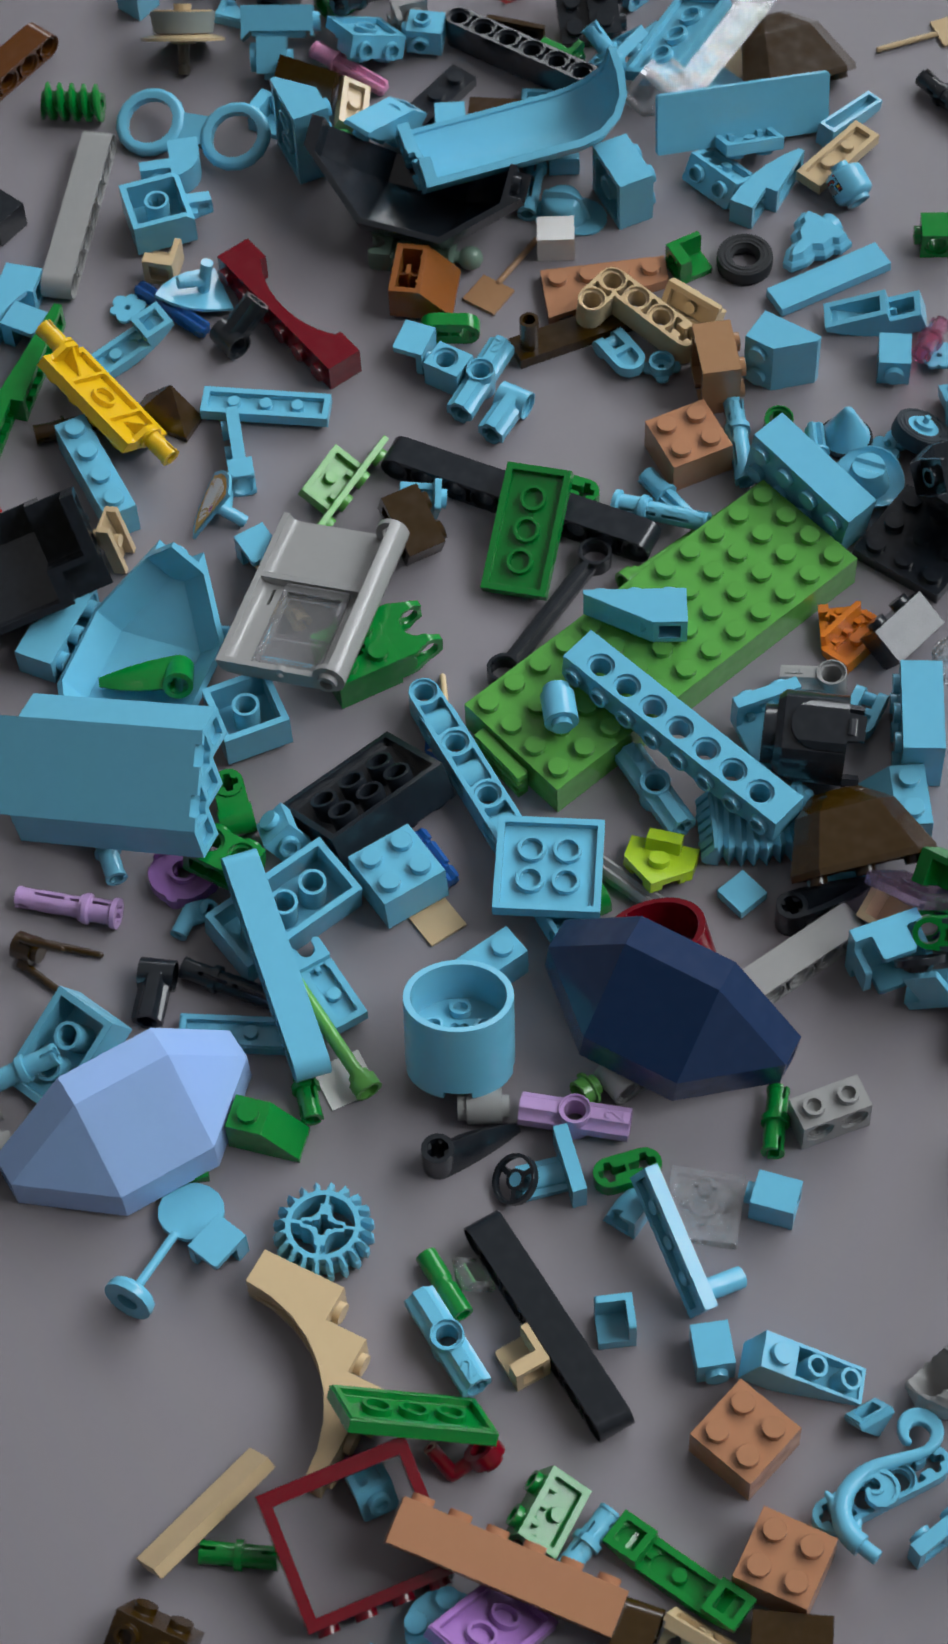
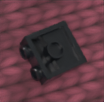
M555 0L561 44L567 48H570L578 39L584 42V47H593L586 36L582 34V30L586 29L585 27L595 20L599 22V25L611 40L622 35V32L627 31L625 13L619 14L618 5H623V0Z

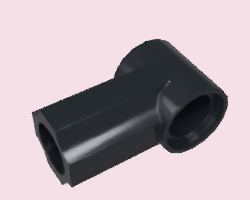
M246 292L228 318H222L212 326L209 333L210 339L230 359L240 358L248 351L251 344L249 336L268 312V306L252 293Z
M143 956L140 958L136 976L138 989L131 1015L132 1023L144 1029L163 1027L170 992H175L178 982L179 963L177 960Z

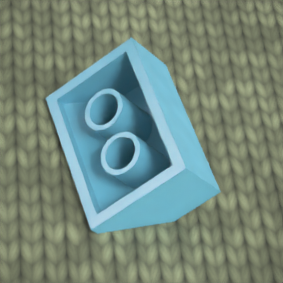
M279 77L270 78L279 148L300 184L324 177V174L304 146L312 114L324 117L328 124L332 126L329 121V116L332 115V108L326 97L322 98L314 86Z

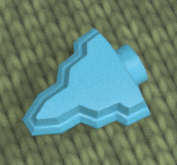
M809 210L807 213H802L794 222L795 231L791 234L790 239L792 245L786 250L782 268L792 273L807 268L814 261H825L832 255H842L852 247V242L846 232L843 231L841 221L830 213H826L822 217Z

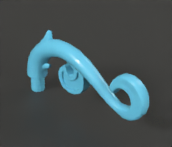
M910 1408L903 1412L897 1421V1435L902 1445L910 1446L912 1440L909 1437V1431L913 1427L921 1426L930 1433V1439L924 1446L872 1459L858 1466L847 1475L837 1488L835 1495L831 1494L828 1490L824 1492L829 1505L834 1532L839 1541L854 1556L860 1554L873 1565L879 1560L883 1551L868 1541L869 1536L862 1531V1519L858 1518L854 1521L852 1514L853 1501L862 1486L875 1482L879 1486L878 1490H873L869 1487L865 1489L867 1504L876 1511H887L894 1507L899 1499L901 1486L890 1470L919 1461L931 1455L940 1447L944 1439L942 1421L935 1413L925 1408Z

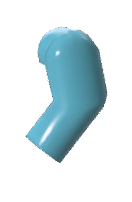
M202 899L187 903L181 910L170 934L177 940L185 941L192 927L205 923L204 915L217 907L218 904L213 899Z

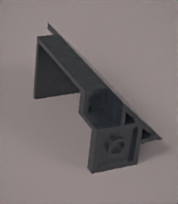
M73 486L40 500L36 497L0 513V635L76 604V598L113 583L110 572L103 560L104 556L98 540L90 526L88 514L84 512Z

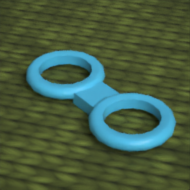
M160 88L144 89L133 94L123 103L117 115L116 131L120 142L132 153L140 156H157L168 151L166 140L197 136L198 148L203 150L204 156L214 166L226 171L243 170L254 165L265 154L270 143L271 133L267 117L256 106L245 102H232L217 108L210 116L184 112L182 103L171 92ZM149 102H160L167 105L171 109L173 117L172 125L166 135L152 143H142L131 136L129 130L130 119L140 106ZM233 116H245L252 119L258 129L257 139L248 152L238 157H226L216 151L213 144L214 134L224 120Z

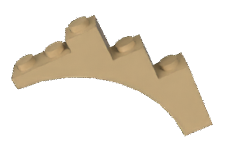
M264 1249L246 1279L249 1296L273 1310L296 1332L312 1356L324 1391L323 1425L317 1451L306 1473L308 1475L342 1461L346 1454L351 1456L356 1450L361 1437L360 1434L346 1432L327 1399L329 1385L382 1388L360 1378L365 1373L371 1359L368 1352L367 1339L338 1326L344 1320L349 1308L345 1288ZM363 1434L371 1439L374 1437V1435ZM337 1481L312 1491L310 1494L321 1499L326 1489H333Z

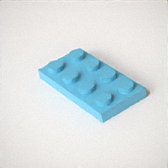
M673 0L641 43L643 47L627 61L625 80L674 84L731 8V0Z

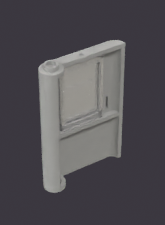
M284 512L215 659L217 664L225 671L233 674L311 687L326 692L342 690L409 538L408 528L398 520L386 518L378 523L376 534L302 522L294 519L290 513Z

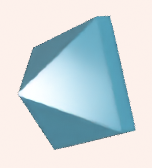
M873 1398L845 1414L844 1418L846 1422L859 1430L879 1437L895 1411L887 1403L878 1398Z

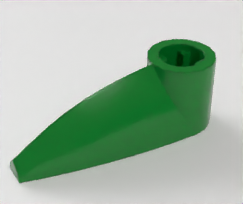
M184 655L158 658L99 677V687L120 691L164 690L168 696L182 699L187 697L193 690L194 664L191 659Z

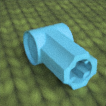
M503 381L495 393L492 407L478 425L479 433L486 441L492 444L503 443L519 418L524 420L531 412L535 401V393Z

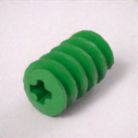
M46 82L41 93V118L45 120L48 114L51 121H56L60 115L62 121H68L72 115L75 122H80L84 116L86 122H92L94 117H96V120L102 123L106 113L105 94L100 93L98 84H93L92 91L88 92L86 83H82L79 92H76L74 83H70L68 90L64 91L62 82H58L56 90L52 91L50 82Z

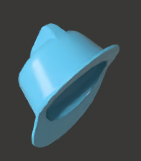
M563 184L543 190L542 200L538 203L537 217L574 216L575 235L581 236L596 234L606 225L607 213L605 209L596 201L581 197L579 191L573 186Z

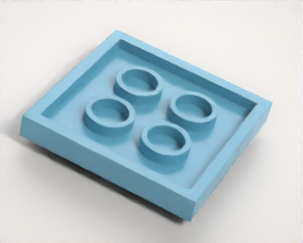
M499 815L492 915L576 919L600 918L605 820Z

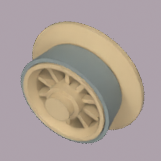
M173 4V10H152L150 18L153 33L156 35L141 38V41L172 42V44H178L179 75L190 74V44H196L195 41L225 40L223 36L210 34L213 33L215 11H212V9H191V4Z

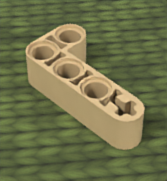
M609 267L602 270L578 294L576 320L581 326L596 328L612 314L657 349L670 352L674 356L675 361L681 364L690 363L693 323L621 269Z

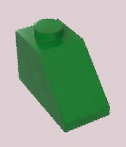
M237 1094L225 1124L230 1147L300 1163L310 1133V1127L273 1103Z

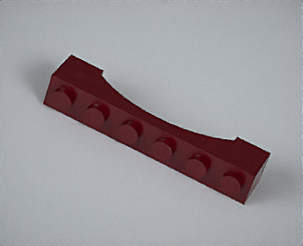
M248 238L217 256L219 265L217 275L221 283L225 287H230L236 293L239 301L246 292H249L268 306L269 310L260 323L263 325L267 324L272 329L276 339L280 343L285 342L294 357L299 362H304L310 368L312 375L317 381H323L332 390L362 371L360 350L341 331L337 334H332L314 328L295 317L280 304L265 281L269 277L266 256Z

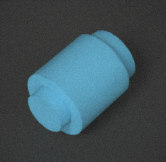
M554 680L546 683L540 694L544 726L547 730L556 734L568 733L579 723L574 690L568 682L563 680Z

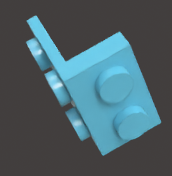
M796 676L785 680L778 679L767 686L755 690H745L732 697L730 721L746 752L758 762L760 759L766 703L778 704L779 695L786 689L801 690L802 686ZM761 763L768 770L772 769V764Z

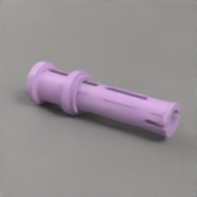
M18 886L14 895L15 908L77 918L81 924L85 925L94 922L109 925L110 929L117 930L123 917L124 903L121 898H114L113 900L95 898L92 893L73 896L24 886Z

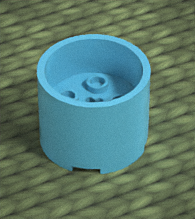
M472 960L438 962L421 969L408 980L403 990V1019L406 1070L411 1081L423 1091L444 1098L446 1093H471L472 1098H477L502 1087L512 1076L515 1063L514 989L510 980L500 970L488 964Z

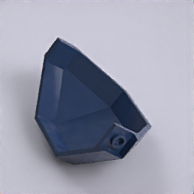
M643 916L564 920L548 947L545 968L579 1054L671 1101L780 1083L796 1054L801 1039L800 1034L735 961Z

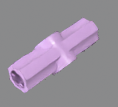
M523 1091L519 1103L517 1124L553 1130V1126L567 1123L572 1140L592 1136L627 1142L630 1134L633 1108L590 1102L581 1094H569L563 1098ZM577 1113L583 1117L578 1120H572L567 1116Z

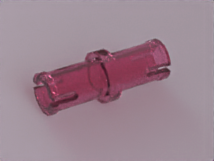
M935 316L932 317L929 325L919 333L918 342L912 349V357L918 363H924L925 360L929 362L933 353L943 345L944 335L948 331V320L945 317L937 316L936 319Z

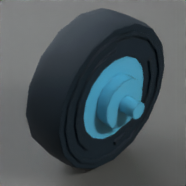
M916 408L901 410L891 426V433L896 442L915 454H919L928 445L948 439V427L942 420L927 411Z

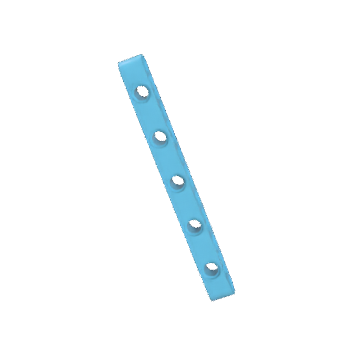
M429 678L416 679L411 683L408 690L411 716L436 759L443 763L451 784L496 855L499 815H522L437 683ZM492 801L493 803L484 804L483 802ZM534 917L550 943L564 920L576 919Z

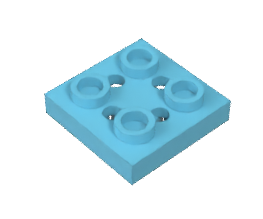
M597 20L582 30V34L586 36L597 51L588 62L598 67L605 57L607 48L615 46L618 54L622 53L624 57L627 56L629 58L643 47L640 42L648 35V32L641 24L611 40Z

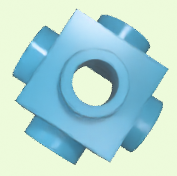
M410 9L408 20L403 21L401 26V32L406 35V52L442 56L446 39L445 12Z

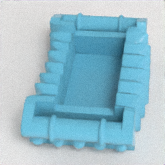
M793 782L790 787L804 797L802 810L810 797L814 796V792L802 784V782ZM705 792L695 799V819L697 820L699 834L698 846L700 847L701 861L703 863L717 866L723 857L729 866L735 857L741 867L746 859L754 866L760 858L767 866L772 856L781 863L784 854L792 861L795 820L771 841L765 835H759L754 832L748 822L740 815L729 812L723 806L721 800L711 792ZM753 798V799H752L753 801L758 802V803H763V802H765V801H764L763 799H761V798Z

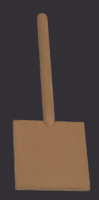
M537 237L531 240L497 281L483 274L462 300L494 316L515 292L514 289L502 283L537 244Z

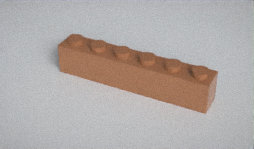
M413 1492L411 1498L407 1496L401 1497L383 1541L384 1544L605 1638L612 1637L629 1593L628 1590L620 1587L621 1579L599 1571L597 1577L582 1571L585 1564L562 1555L560 1561L545 1556L547 1548L526 1539L523 1546L508 1540L510 1532L491 1524H487L485 1530L470 1524L473 1517L454 1508H450L448 1514L433 1508L435 1500L419 1493Z

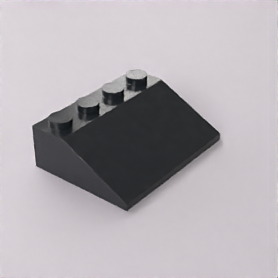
M387 731L283 804L290 809L297 828L309 836L311 842L320 837L344 867L350 871L348 862L350 855L406 824L414 828L420 820L433 811L442 808L456 794L442 762Z

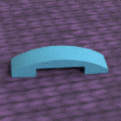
M154 302L130 318L133 327L91 354L113 378L121 375L148 355L174 326L172 319L157 302Z

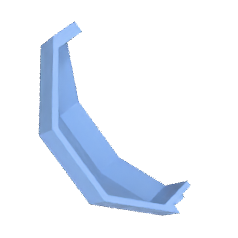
M149 1028L59 1076L0 1150V1172L18 1203L129 1216L220 1165L228 1143L225 1124L235 1095L245 1096L252 1077L248 1057L230 1030Z

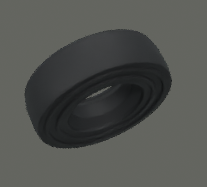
M737 234L721 243L717 251L716 264L720 275L725 280L736 285L749 286L763 281L770 274L773 266V253L770 245L761 237L753 234ZM740 253H749L754 255L757 261L751 266H740L734 263L733 257Z

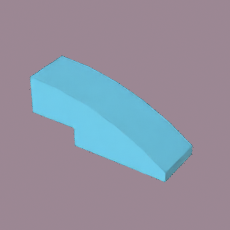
M798 148L778 157L746 180L730 199L729 221L752 229L764 209L776 213L797 181L796 171L803 166L804 150Z
M884 289L823 304L825 330L829 333L852 336H879V332L910 334L928 330L926 306L920 290L888 297Z

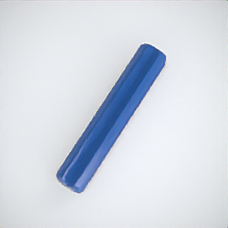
M140 281L138 285H135L134 292L138 299L144 300L149 306L157 302L172 321L198 338H204L210 333V323L191 310L176 307L155 298L158 289L148 282Z

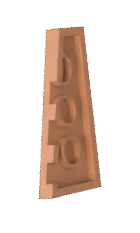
M664 255L540 270L548 323L558 322L560 318L569 315L576 316L578 294L602 270L609 267L621 269L652 293L665 289L669 276Z

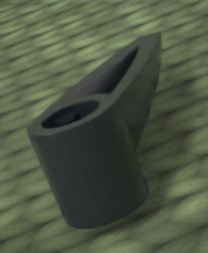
M871 876L828 881L829 883L812 888L805 886L781 894L776 902L775 928L784 936H793L806 927L807 920L820 917L840 904L849 903L875 885Z
M510 1122L478 1128L452 1138L440 1133L431 1134L421 1144L424 1172L433 1179L441 1180L448 1178L480 1161L506 1144L521 1132L517 1122Z

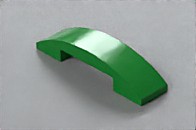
M628 1510L622 1513L602 1540L603 1544L654 1587L694 1614L733 1634L757 1603L755 1597L723 1576L720 1580L659 1538L656 1529Z

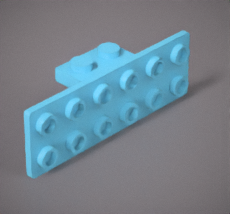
M822 70L657 94L655 97L656 153L661 156L716 148L728 159H742L747 154L769 155L773 153V150L784 149V137L818 132L819 122L829 116L830 73Z

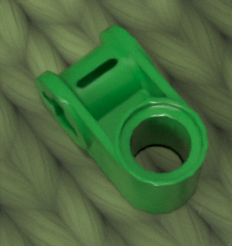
M233 769L219 771L223 783L215 796L219 824L226 826L231 833L238 836L257 832L251 801L248 800L242 775Z

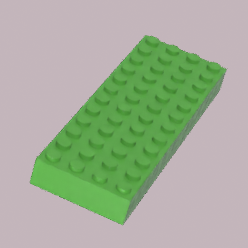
M762 480L618 588H686L688 612L687 641L651 642L584 614L464 704L466 728L473 734L482 728L486 729L528 771V785L554 810L559 812L618 766L615 762V755L624 746L632 742L645 745L641 736L631 728H624L612 713L605 708L596 706L587 693L579 687L571 685L570 687L575 693L579 717L578 725L565 734H556L547 730L544 726L540 701L542 688L550 681H566L562 674L563 655L590 630L692 709L816 613L819 604H827L855 582L858 558L766 481ZM595 673L597 676H605L603 673ZM622 693V694H620V695H622V696H624V697H630V696H632V695H630V694H628V693ZM647 714V715H646V716L651 717V718H656V717H658V716L655 715V714Z

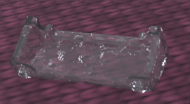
M731 0V8L685 67L673 58L665 64H656V61L652 58L627 87L625 103L642 117L655 116V97L657 94L708 87L777 0Z

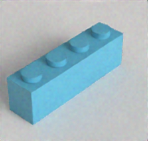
M81 414L54 425L59 450L99 521L104 507L113 506L118 507L129 533L141 529L136 504L85 415Z

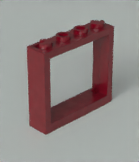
M397 1437L255 1496V1502L307 1635L316 1632L318 1639L324 1638L340 1631L341 1628L338 1622L354 1616L356 1623L378 1615L376 1606L391 1600L393 1607H397L415 1599L413 1591L428 1585L432 1592L453 1583L450 1575L454 1573L436 1567L316 1618L273 1509L276 1506L397 1456L400 1459L412 1492L429 1497L406 1438Z

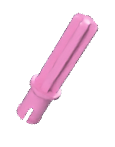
M320 40L312 44L309 50V57L329 67V70L341 73L343 76H348L370 86L371 92L378 96H383L388 91V80L357 62L348 60L341 51L332 49Z

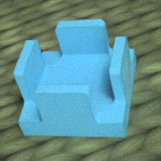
M917 907L849 930L845 968L850 978L856 976L863 991L871 988V982L878 994H884L907 986L902 978L903 973L909 972L901 968H895L894 960L913 955L933 954V950L921 948L913 939V926L921 918ZM920 927L918 931L920 939H922L925 942H928L925 934L922 931V928Z

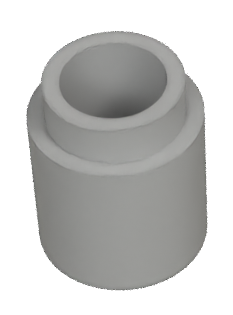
M502 1087L477 1098H472L471 1093L457 1094L458 1121H467V1125L502 1124L503 1117H510V1095H502Z

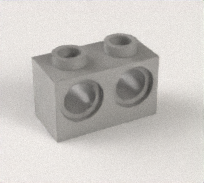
M858 1074L790 1098L787 1114L790 1117V1127L803 1150L870 1125L873 1104Z

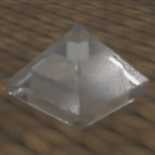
M455 1257L452 1260L455 1280L462 1291L493 1292L496 1289L479 1258Z

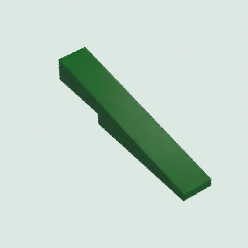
M54 303L43 322L50 319L63 333L66 322L62 304ZM36 334L0 389V457L15 419L28 421L46 377V374L37 365L42 356L53 353V350Z

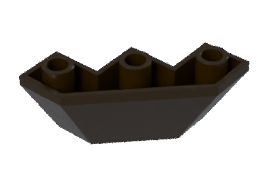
M783 10L748 19L741 40L743 82L822 70L828 71L830 73V81L848 77L847 71L856 68L855 61L817 20Z
M860 785L826 791L811 796L795 819L790 874L792 884L806 882L807 887L812 888L829 883L827 877L838 873L855 871L856 877L877 872L876 865L889 861L904 859L905 865L915 864L918 862L923 847H937V843L895 796Z

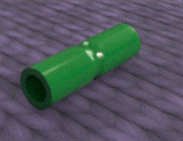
M432 1247L421 1252L416 1257V1261L430 1284L437 1290V1293L455 1320L460 1322L472 1314L473 1308L458 1284L452 1280V1275L437 1250Z

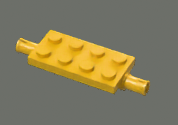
M50 319L45 320L38 326L35 334L53 350V353L42 356L37 366L46 374L47 379L67 396L69 402L77 406L89 419V422L110 440L111 445L123 454L140 448H148L164 466L171 464L177 458L179 451L165 439L167 432L84 347H79L71 337H66Z

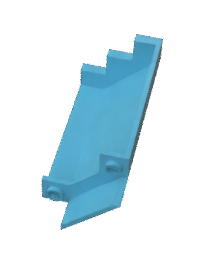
M33 693L19 716L0 715V814L10 815L21 841L205 858L219 834L209 810V806L223 784L213 759L214 754L227 734L219 710L214 706Z

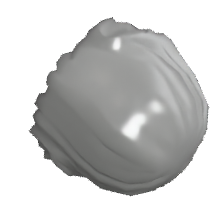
M948 1345L944 1346L937 1355H934L930 1362H925L924 1368H920L912 1378L906 1381L904 1386L908 1391L909 1397L912 1398L914 1407L925 1408L943 1420H948Z

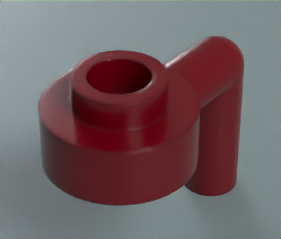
M499 1438L496 1446L469 1444L465 1450L464 1457L455 1463L451 1461L435 1441L430 1442L424 1448V1453L449 1482L459 1480L472 1470L477 1473L493 1471L501 1464L505 1452V1446Z

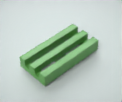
M482 728L475 733V742L495 774L518 797L528 791V771L486 729Z

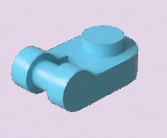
M621 327L612 331L608 338L604 339L601 337L592 342L595 354L600 359L603 358L620 376L635 377L643 372L645 354Z
M857 684L851 695V704L858 706L864 704L872 707L871 709L866 708L865 716H867L865 740H867L874 733L881 716L886 711L889 695L880 692L878 695L867 691V687Z

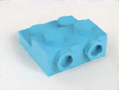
M327 16L325 27L335 34V37L338 39L337 49L345 54L348 60L364 62V60L374 59L378 62L389 63L397 59H403L406 35L381 17Z

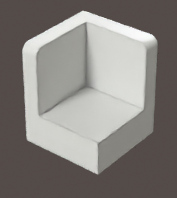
M574 216L537 217L538 261L575 260Z

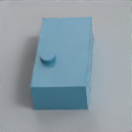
M320 837L266 873L292 949L299 950L309 943L312 937L319 936L362 906L363 888ZM230 897L204 915L205 932L241 977L254 981L259 976L232 897Z

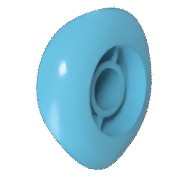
M872 445L860 446L848 452L837 462L877 500L874 508L890 505L904 489L905 479L902 467L898 459L884 448Z

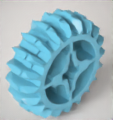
M332 1182L327 1186V1190H321L320 1185L315 1183L313 1192L310 1193L301 1187L299 1190L300 1198L297 1199L289 1195L287 1199L288 1207H279L278 1216L280 1219L274 1220L273 1227L277 1233L274 1234L273 1241L274 1245L279 1247L277 1249L278 1256L319 1276L327 1275L328 1280L332 1282L335 1280L334 1273L340 1272L342 1276L347 1278L349 1275L348 1267L360 1269L362 1264L359 1257L369 1258L370 1248L368 1246L373 1245L375 1241L374 1233L371 1232L375 1229L374 1220L369 1218L371 1215L370 1208L367 1205H361L362 1199L358 1194L350 1197V1191L346 1186L339 1192H336L335 1185ZM336 1212L345 1216L353 1226H346L345 1222L336 1220L333 1213ZM294 1238L302 1239L303 1243L311 1244L314 1247V1253L301 1248ZM341 1248L335 1252L330 1253L333 1249Z

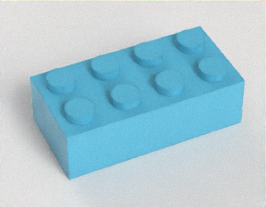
M783 412L754 434L745 465V470L753 482L766 481L846 549L865 534L877 500Z

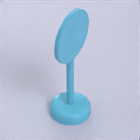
M196 1182L187 1183L162 1197L158 1206V1220L168 1236L136 1281L126 1276H116L109 1280L104 1291L114 1306L136 1319L144 1320L149 1318L154 1310L155 1302L144 1285L176 1240L191 1242L217 1214L225 1217L224 1202L217 1191L208 1185Z

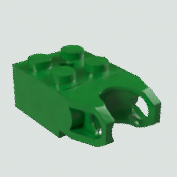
M418 601L388 603L379 606L344 688L332 692L342 709L403 683L404 677L418 672L430 659L443 650V639L439 634L411 635L405 632L422 616L421 605ZM410 610H413L410 615L401 618L403 614ZM339 624L310 637L312 658L316 666L323 663ZM434 643L430 649L423 651L429 644Z

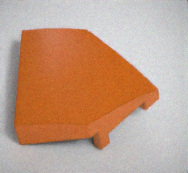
M855 601L851 606L829 608L828 604H819L818 616L822 656L827 660L833 659L842 662L847 668V674H849L871 654L860 638L869 631L866 627L867 624L877 616L867 609L861 610V601Z

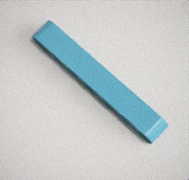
M254 848L221 858L225 880L295 1082L298 1083L331 1073L332 1066L329 1054L257 849Z

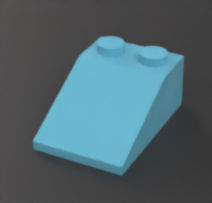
M59 986L16 1056L20 1054L27 1056L53 1043L60 1053L56 1058H62V1065L55 1066L34 1076V1081L28 1084L21 1082L14 1087L35 1103H38L59 1076L125 1042L132 1028L81 992Z

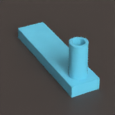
M658 1163L645 1167L630 1177L690 1319L717 1307L716 1299L747 1286L746 1275L739 1266L706 1278Z

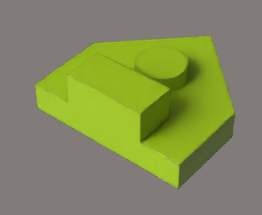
M650 827L646 838L631 835L624 854L623 866L631 874L635 873L643 881L642 886L649 893L662 890V886L674 881L680 884L692 880L699 860L700 849L683 846L684 834Z

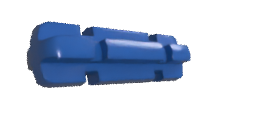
M424 828L415 831L445 869L448 888L456 885L459 882V873L453 865L448 864L450 861L437 843L431 841L432 837L429 832Z

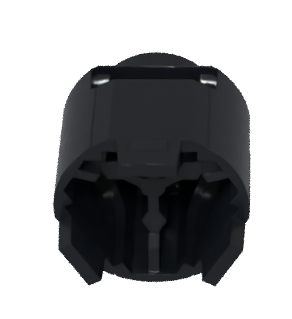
M786 689L779 695L778 704L766 703L759 762L772 764V769L778 776H784L791 781L834 785L841 788L858 785V776L843 774L847 743H865L867 726L866 707L851 704V696Z

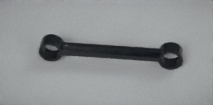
M591 537L580 544L578 563L507 653L496 654L489 659L487 663V681L489 685L498 679V677L492 674L496 669L502 667L512 669L533 653L592 576L602 575L610 569L612 549L606 540L599 537ZM590 552H600L606 557L600 561H590L584 556Z

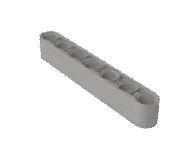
M83 131L41 276V295L43 297L71 300L76 298L115 158L116 136L114 133Z

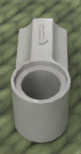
M826 660L820 663L819 666L781 665L780 679L785 680L796 676L803 691L847 695V668L838 660Z

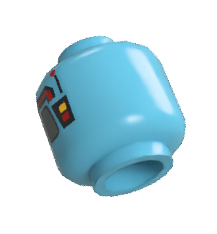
M843 160L831 167L830 171L832 174L827 178L826 186L837 205L841 207L847 206L848 209H852L870 198L869 192L872 189V182L860 163L852 162L848 164L847 160Z

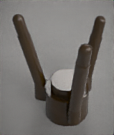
M19 931L15 934L9 948V955L18 959L16 967L31 974L54 993L59 986L32 966L33 963L38 964L44 959L47 950L59 953L70 952L95 958H103L104 956L103 952L47 940L24 931Z

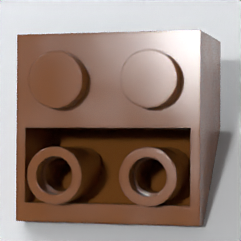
M397 243L388 287L390 316L422 318L428 313H454L461 269L429 245Z

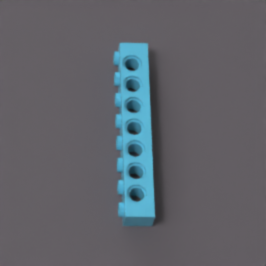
M590 630L563 655L562 674L571 686L582 689L589 695L596 706L607 709L624 728H631L641 736L643 742L649 748L657 749L666 756L675 769L684 771L691 776L700 789L715 795L729 812L737 813L745 819L754 832L759 835H765L773 841L797 818L801 811L803 796L595 632ZM595 673H603L605 676H597ZM622 693H628V694H630V695H632V696H630V697H624V696H622V695H620V694H622ZM647 714H655V715H657L658 717H656V718H651V717H648V716H646V715H647ZM673 735H682L685 738L677 739ZM699 756H708L711 759L703 760ZM725 777H735L738 781H729ZM753 798H761V799H763L765 802H763V803H758V802L753 801L752 799H753Z

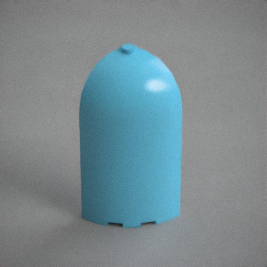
M615 46L607 48L605 57L597 69L585 78L567 87L546 94L411 129L409 122L398 124L395 137L406 168L413 167L416 175L412 176L418 191L422 190V194L508 172L510 164L517 165L519 169L575 154L601 142L619 122L627 98L625 80L627 65L624 55L622 53L618 54Z

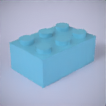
M900 660L899 674H892V693L889 696V713L893 714V722L890 723V742L894 743V751L891 752V766L924 763L928 786H940L946 752L943 661Z

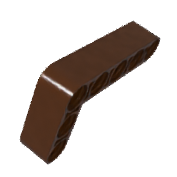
M30 22L0 47V101L55 54L59 44V39L56 35Z

